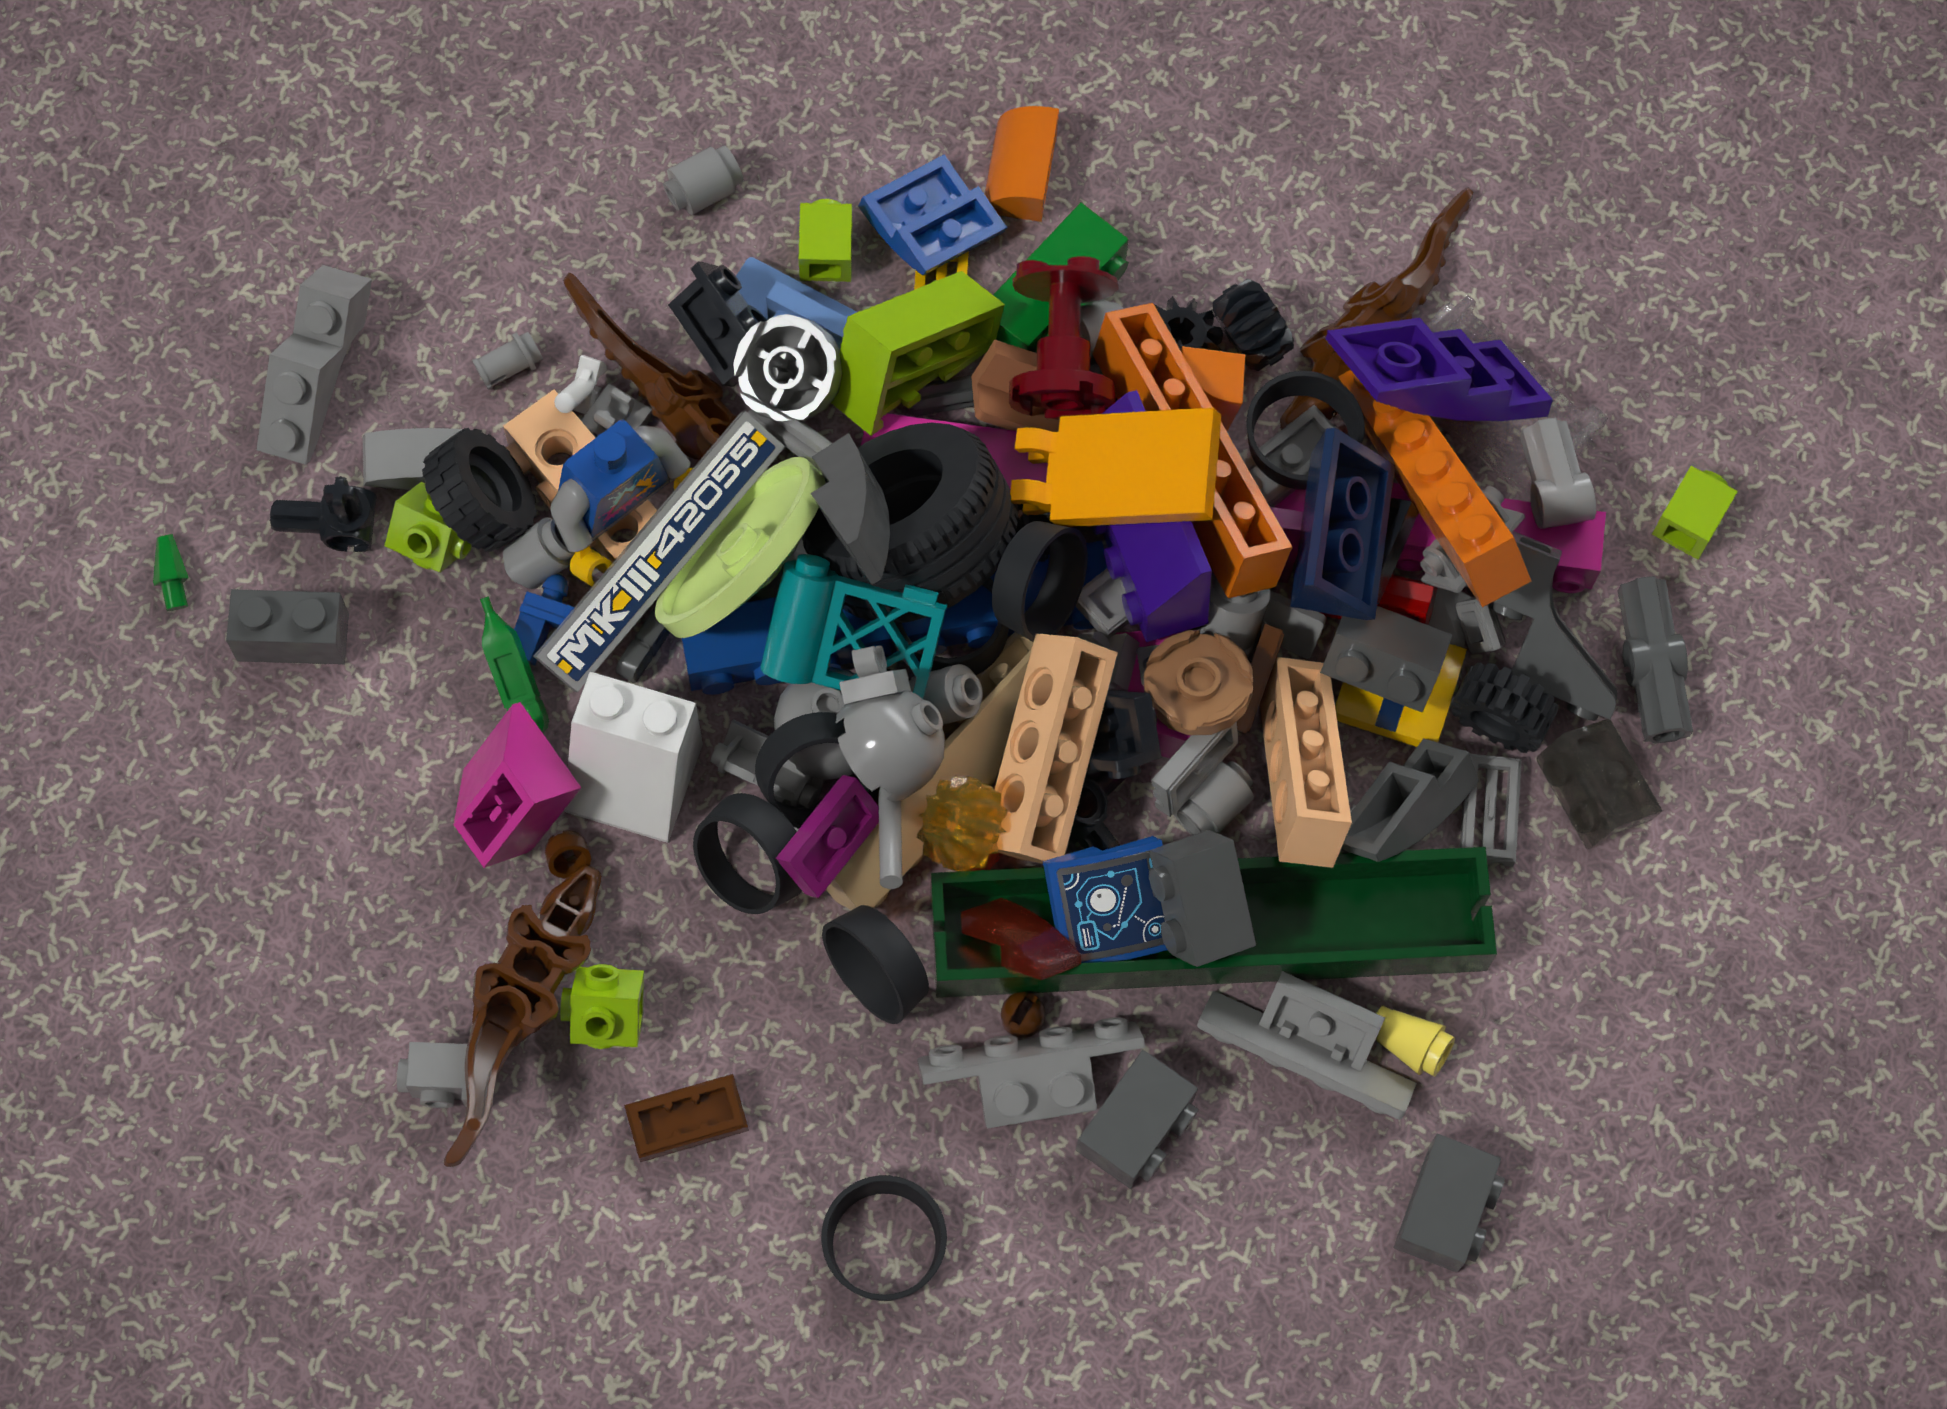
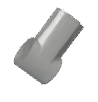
M1556 417L1538 420L1533 425L1523 428L1520 439L1532 480L1530 502L1533 517L1538 528L1545 529L1593 520L1596 515L1594 488L1589 475L1580 471L1567 421L1557 420Z

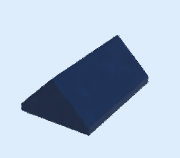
M1327 428L1311 453L1290 607L1361 620H1375L1395 465L1337 428Z

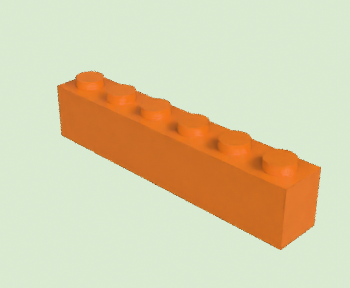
M1154 303L1105 313L1092 355L1102 373L1115 382L1117 400L1126 393L1137 390L1145 411L1212 407ZM1221 422L1212 520L1191 522L1208 563L1229 599L1276 587L1292 545Z
M1351 370L1338 376L1340 383L1354 395L1361 407L1366 435L1381 457L1395 465V478L1413 502L1419 514L1482 608L1531 582L1514 536L1431 417L1377 402Z

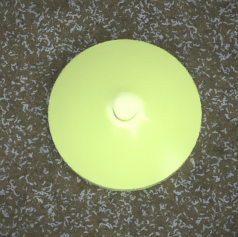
M793 457L784 460L763 472L659 595L655 607V616L658 622L675 637L687 638L697 635L730 615L753 597L761 588L768 585L778 575L782 565L802 539L819 508L811 493L826 484L821 472L804 457Z

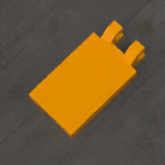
M1214 407L1061 416L1059 432L1040 428H1017L1015 449L1019 453L1029 452L1028 461L1030 463H1048L1046 483L1031 479L1012 480L1010 490L1011 502L1013 504H1023L1022 512L1026 515L1050 512L1051 522L1067 527L1212 520L1221 414Z

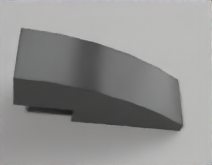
M848 433L812 456L827 483L812 492L811 495L838 539L873 585L882 579L888 557L890 539L889 511L880 485Z
M1423 738L1403 766L1389 762L1352 810V824L1341 850L1379 862L1399 854L1423 839L1462 803L1479 782L1469 752Z

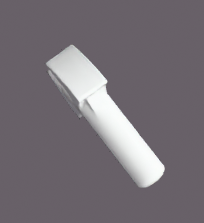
M581 355L575 380L555 398L554 403L557 410L562 413H569L574 410L586 414L600 394L602 388L595 385L599 377L607 371L606 364L597 359Z

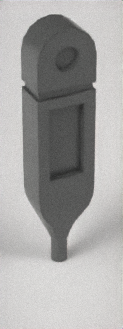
M655 607L635 635V640L630 642L620 657L615 669V673L632 683L638 681L651 662V658L656 655L671 633L656 619Z

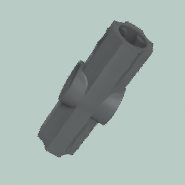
M1655 576L1636 578L1633 581L1621 584L1617 590L1626 636L1622 652L1624 667H1630V672L1625 673L1626 680L1630 687L1635 686L1644 742H1653L1654 744L1675 742L1679 739L1690 737L1693 732L1684 683L1688 672L1687 650L1682 635L1675 634L1666 580L1657 579Z

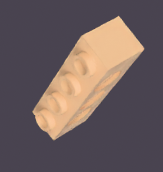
M555 389L503 425L508 443L506 448L510 451V455L515 459L520 468H522L523 473L529 470L540 484L536 486V490L550 510L551 503L559 489L563 464L551 465L547 463V460L556 453H567L572 456L595 439V436L573 411L562 413L557 410L554 401L558 393ZM647 499L592 541L589 545L590 548L594 547L599 554L613 563L632 540L620 543L612 540V535L621 529H631L638 534L656 513L657 509Z
M1035 634L980 847L1020 860L1043 863L1045 860L1065 855L1118 652L1078 637Z
M1276 657L1260 701V712L1279 861L1333 868L1352 820L1331 677L1320 673L1324 663Z

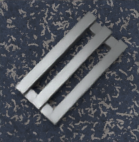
M1236 722L1230 728L1215 734L1191 735L1151 780L1152 786L1155 787L1153 795L1157 798L1155 801L1157 809L1169 817L1176 814L1238 744Z
M1470 754L1477 776L1478 768H1486L1482 847H1486L1487 864L1502 863V866L1513 867L1516 863L1522 759ZM1498 770L1508 771L1503 850L1494 849ZM1477 784L1462 803L1460 848L1473 847Z

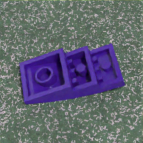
M1421 318L1328 330L1327 342L1377 402L1415 414L1465 421H1510L1548 417L1553 399L1501 340L1473 343L1461 329L1432 332Z

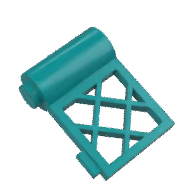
M800 554L797 556V560L784 563L761 662V671L764 674L785 683H815L841 691L839 682L859 677L857 674L847 676L829 671L832 653L850 643L854 650L866 648L860 638L884 625L899 651L886 657L887 667L905 658L916 676L913 693L924 700L947 605L937 602L938 592L911 585H905L903 593L872 586L868 583L839 576L829 568V561L811 554ZM846 595L868 600L879 618L855 630L843 612ZM884 605L895 607V609L888 612ZM908 611L931 617L928 634L908 645L893 621ZM840 626V628L846 636L836 641L838 628ZM924 648L921 662H919L914 652Z

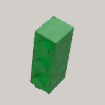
M1080 202L1025 261L1036 260L1045 262L1048 265H1067V260L1072 257H1092L1100 261L1099 270L1108 272L1116 277L1118 281L1129 264L1126 261L1129 239ZM1015 271L993 294L1005 304L996 340L1037 353V342L1041 338L1048 336L1049 302L1028 298L1016 292L1013 287V278L1016 276ZM1091 302L1081 303V306Z

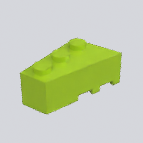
M960 271L848 316L843 329L844 335L839 353L843 372L839 393L831 404L872 436L884 427L881 418L902 403L909 409L919 402L921 395L917 391L939 376L946 382L985 354L993 341L996 340L1005 304L963 271Z

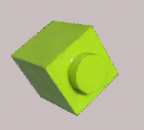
M819 199L813 203H800L798 257L800 281L851 282L852 204H841L833 199Z
M1690 466L1660 517L1652 535L1699 560L1738 491L1728 486L1726 480L1720 475L1708 470L1701 471Z

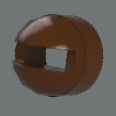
M563 830L561 834L552 835L545 845V858L549 871L558 878L566 879L580 865L588 864L590 866L592 858L588 844L576 831ZM572 850L574 855L565 859L563 852Z
M1026 991L1017 992L1010 995L1004 1001L1001 1008V1022L1005 1030L1011 1035L1019 1038L1031 1037L1038 1033L1044 1024L1045 1007L1035 994ZM1025 1000L1033 1003L1020 1025L1012 1021Z

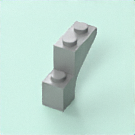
M322 265L300 284L293 334L269 355L256 450L305 465L311 460L319 440L343 359L352 341L365 325L372 279Z

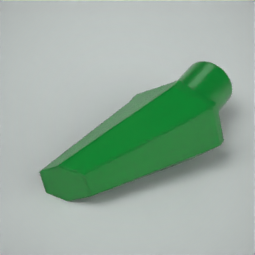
M173 534L159 536L156 538L153 584L154 586L162 587L166 611L186 608L188 604L183 582L188 579L186 568Z

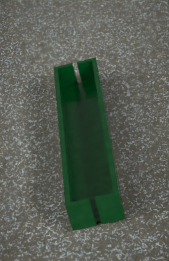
M1486 847L1404 850L1379 862L1353 853H1340L1333 868L1280 862L1279 856L1237 858L1256 946L1198 967L1173 956L1168 950L1124 961L1062 964L1044 867L931 873L930 893L936 998L1006 995L1022 991L1047 993L1275 982L1279 980L1282 971L1301 980L1487 971L1497 955L1492 905L1485 906L1491 895ZM1472 913H1477L1472 921Z

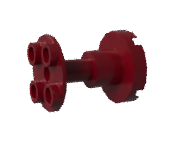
M1077 256L1068 259L1067 265H1048L1045 262L1036 260L1022 261L1017 264L1016 276L1013 278L1015 291L1028 298L1049 302L1048 336L1041 338L1037 342L1036 370L1016 375L1009 381V404L1012 409L1032 416L1033 406L1045 408V418L1060 420L1061 416L1102 414L1105 412V407L1109 408L1116 402L1115 382L1105 375L1090 372L1091 344L1088 340L1080 337L1081 303L1100 301L1113 296L1119 290L1117 278L1108 272L1099 270L1100 261L1098 259Z

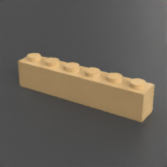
M1016 632L1007 639L1004 649L996 661L986 670L975 675L981 683L983 692L981 706L977 714L972 718L943 725L942 729L945 738L944 759L934 777L920 790L901 800L902 877L909 869L916 866L923 859L929 847L946 829L952 827L959 820L961 813L981 791L991 786L997 778L1033 646L1032 641ZM879 788L875 790L872 798L878 806ZM879 823L826 889L837 903L850 910L860 905L875 908L886 899L888 892L891 890L880 885Z

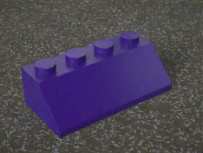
M1135 390L1123 395L1102 414L1144 412L1145 408L1138 391ZM1191 521L1091 526L1095 535L1103 533L1108 548L1104 549V558L1108 572L1113 580L1121 578L1126 593L1122 594V603L1126 617L1131 626L1139 624L1146 642L1208 624L1212 570Z

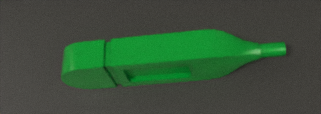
M489 596L480 599L485 613L482 648L503 706L508 711L512 704L521 702L544 734L549 725V718L543 700H540L539 696L541 695L517 632L493 610Z

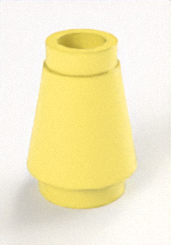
M1384 1005L1381 1006L1376 1014L1385 1017L1377 1035V1042L1418 1075L1426 1072L1435 1077L1445 1064L1453 1048L1455 1037L1445 1032V1025L1394 1009L1391 1010Z

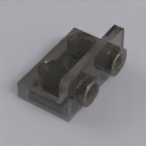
M1609 719L1563 733L1536 758L1545 778L1586 849L1599 846L1614 833L1649 822L1663 811L1612 721Z

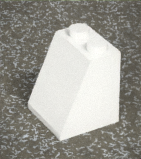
M589 672L571 722L568 769L581 786V789L564 811L668 843L703 745L696 703Z

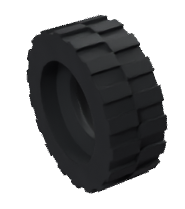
M464 428L429 452V455L425 457L423 461L425 467L422 469V473L426 482L427 494L430 495L434 508L440 513L445 524L452 528L460 539L470 543L472 547L478 550L482 548L485 552L498 550L534 524L533 519L537 517V510L535 509L536 498L532 493L530 481L524 475L522 468L510 455V451L504 445H500L490 434L486 435L482 433V430L476 428L473 430Z

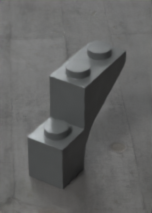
M1513 531L1512 535L1515 538L1531 582L1494 601L1491 607L1495 612L1514 620H1522L1523 615L1533 618L1512 667L1513 674L1520 677L1522 673L1530 678L1528 682L1532 685L1540 684L1545 688L1543 693L1551 694L1568 702L1567 709L1582 718L1596 721L1598 716H1602L1610 720L1616 707L1617 688L1563 622L1554 605L1552 594L1553 576L1562 551Z

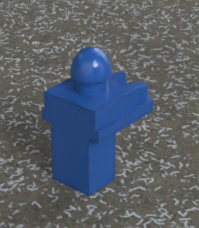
M561 574L552 575L545 580L542 585L544 590L541 596L527 591L519 609L520 614L514 630L520 638L529 664L534 666L537 663V659L533 656L545 643L550 627L557 629L575 608L562 603L563 597H567L569 586L568 581Z

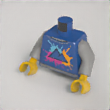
M624 419L619 420L568 458L563 464L559 489L551 503V514L567 550L575 552L570 561V571L574 576L592 587L595 584L592 580L594 568L596 567L600 572L604 573L612 564L609 559L590 548L589 545L592 541L670 483V479L675 478V490L693 469L689 468L691 462L665 430L650 426H639L633 429Z

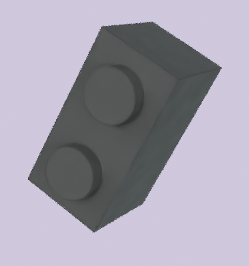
M231 589L226 641L234 657L240 662L345 665L349 613L340 592Z
M1377 606L1375 620H1361L1342 616L1320 673L1423 713L1439 676L1452 634Z
M1207 830L1149 850L1153 869L1149 872V881L1154 895L1161 901L1165 922L1161 924V935L1166 948L1173 956L1198 967L1256 946L1234 840Z
M1142 1049L1078 1138L1076 1151L1129 1189L1133 1187L1139 1177L1149 1182L1167 1156L1165 1152L1160 1150L1171 1132L1181 1137L1198 1113L1199 1109L1192 1105L1198 1087Z
M1437 1133L1429 1145L1393 1248L1456 1273L1465 1264L1466 1259L1476 1262L1487 1230L1478 1227L1484 1207L1492 1210L1495 1208L1505 1180L1504 1177L1496 1175L1501 1158Z

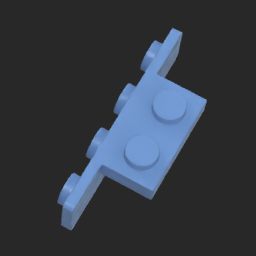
M749 257L745 261L736 277L742 286L739 292L748 305L756 308L766 320L778 317V315L790 314L815 321L833 336L839 349L841 348L844 335L843 329L847 322V317L857 311L753 257Z

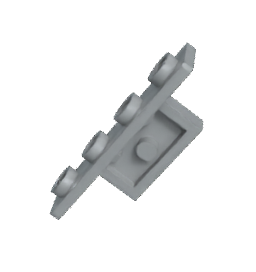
M1283 971L1264 1013L1213 991L1197 1023L1199 1029L1211 1034L1220 1042L1234 1044L1262 1057L1263 1060L1273 1066L1284 1067L1312 1080L1323 1089L1337 1091L1363 1103L1367 1108L1376 1113L1387 1114L1399 1120L1403 1118L1417 1084L1366 1060L1385 1017Z
M1113 1017L1097 1021L1094 1024V1028L1072 1031L1070 1027H1052L1041 1031L1039 1037L1017 1041V1038L1014 1036H998L986 1040L982 1047L964 1050L958 1045L939 1046L930 1050L928 1056L919 1057L917 1060L923 1085L978 1076L984 1121L988 1129L1097 1110L1090 1057L1145 1048V1042L1136 1022H1127L1125 1018Z

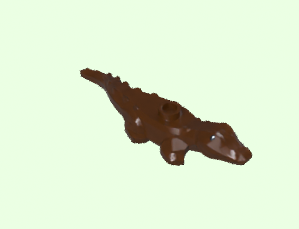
M1469 187L1458 193L1436 217L1425 234L1413 262L1405 270L1392 277L1382 286L1375 281L1366 284L1343 305L1345 313L1334 324L1321 328L1305 341L1300 348V352L1303 357L1311 358L1315 362L1312 372L1325 374L1340 382L1338 376L1350 370L1327 342L1328 330L1412 319V313L1419 305H1423L1426 302V296L1433 286L1437 285L1440 281L1438 275L1440 268L1446 264L1443 255L1445 249L1450 245L1449 238L1451 233L1457 229L1458 220L1463 212L1469 209V203L1473 197L1474 192ZM1295 396L1280 418L1281 430L1313 405L1328 420L1334 418L1338 412L1319 399L1309 396Z
M568 273L563 279L567 294L576 306L580 317L589 326L590 335L594 339H598L604 346L606 358L616 361L622 368V376L634 382L639 389V396L648 401L652 407V414L659 417L670 433L676 438L675 443L681 451L690 458L701 460L737 417L721 402L724 393L723 388L699 370H690L685 375L636 343L604 311L579 279L572 273Z
M588 864L577 867L565 881L549 892L540 908V918L532 910V905H522L520 908H516L511 913L507 924L506 940L508 945L497 963L479 966L474 973L472 996L474 1004L473 1025L465 1055L466 1116L460 1134L444 1158V1165L446 1167H454L462 1163L485 1127L491 1114L496 1081L508 1055L515 1046H518L531 1034L536 1033L540 1028L557 1017L559 1008L554 996L556 989L564 975L572 974L589 958L591 941L586 934H583L590 928L595 915L596 898L602 876L599 870Z

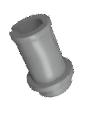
M515 332L512 334L513 340L478 359L472 360L488 390L527 367L531 371L535 370V363L543 360L529 332L520 336Z

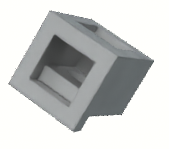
M409 1042L408 1059L400 1058L398 1063V1092L410 1093L412 1098H420V1105L425 1107L450 1108L454 1106V1099L462 1100L465 1107H467L465 1083L467 1044Z

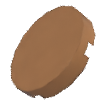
M1200 630L1184 631L1166 638L1151 652L1144 672V693H1151L1156 717L1169 729L1187 735H1212L1230 728L1245 714L1253 695V670L1245 652L1228 637L1214 633V636L1200 634Z

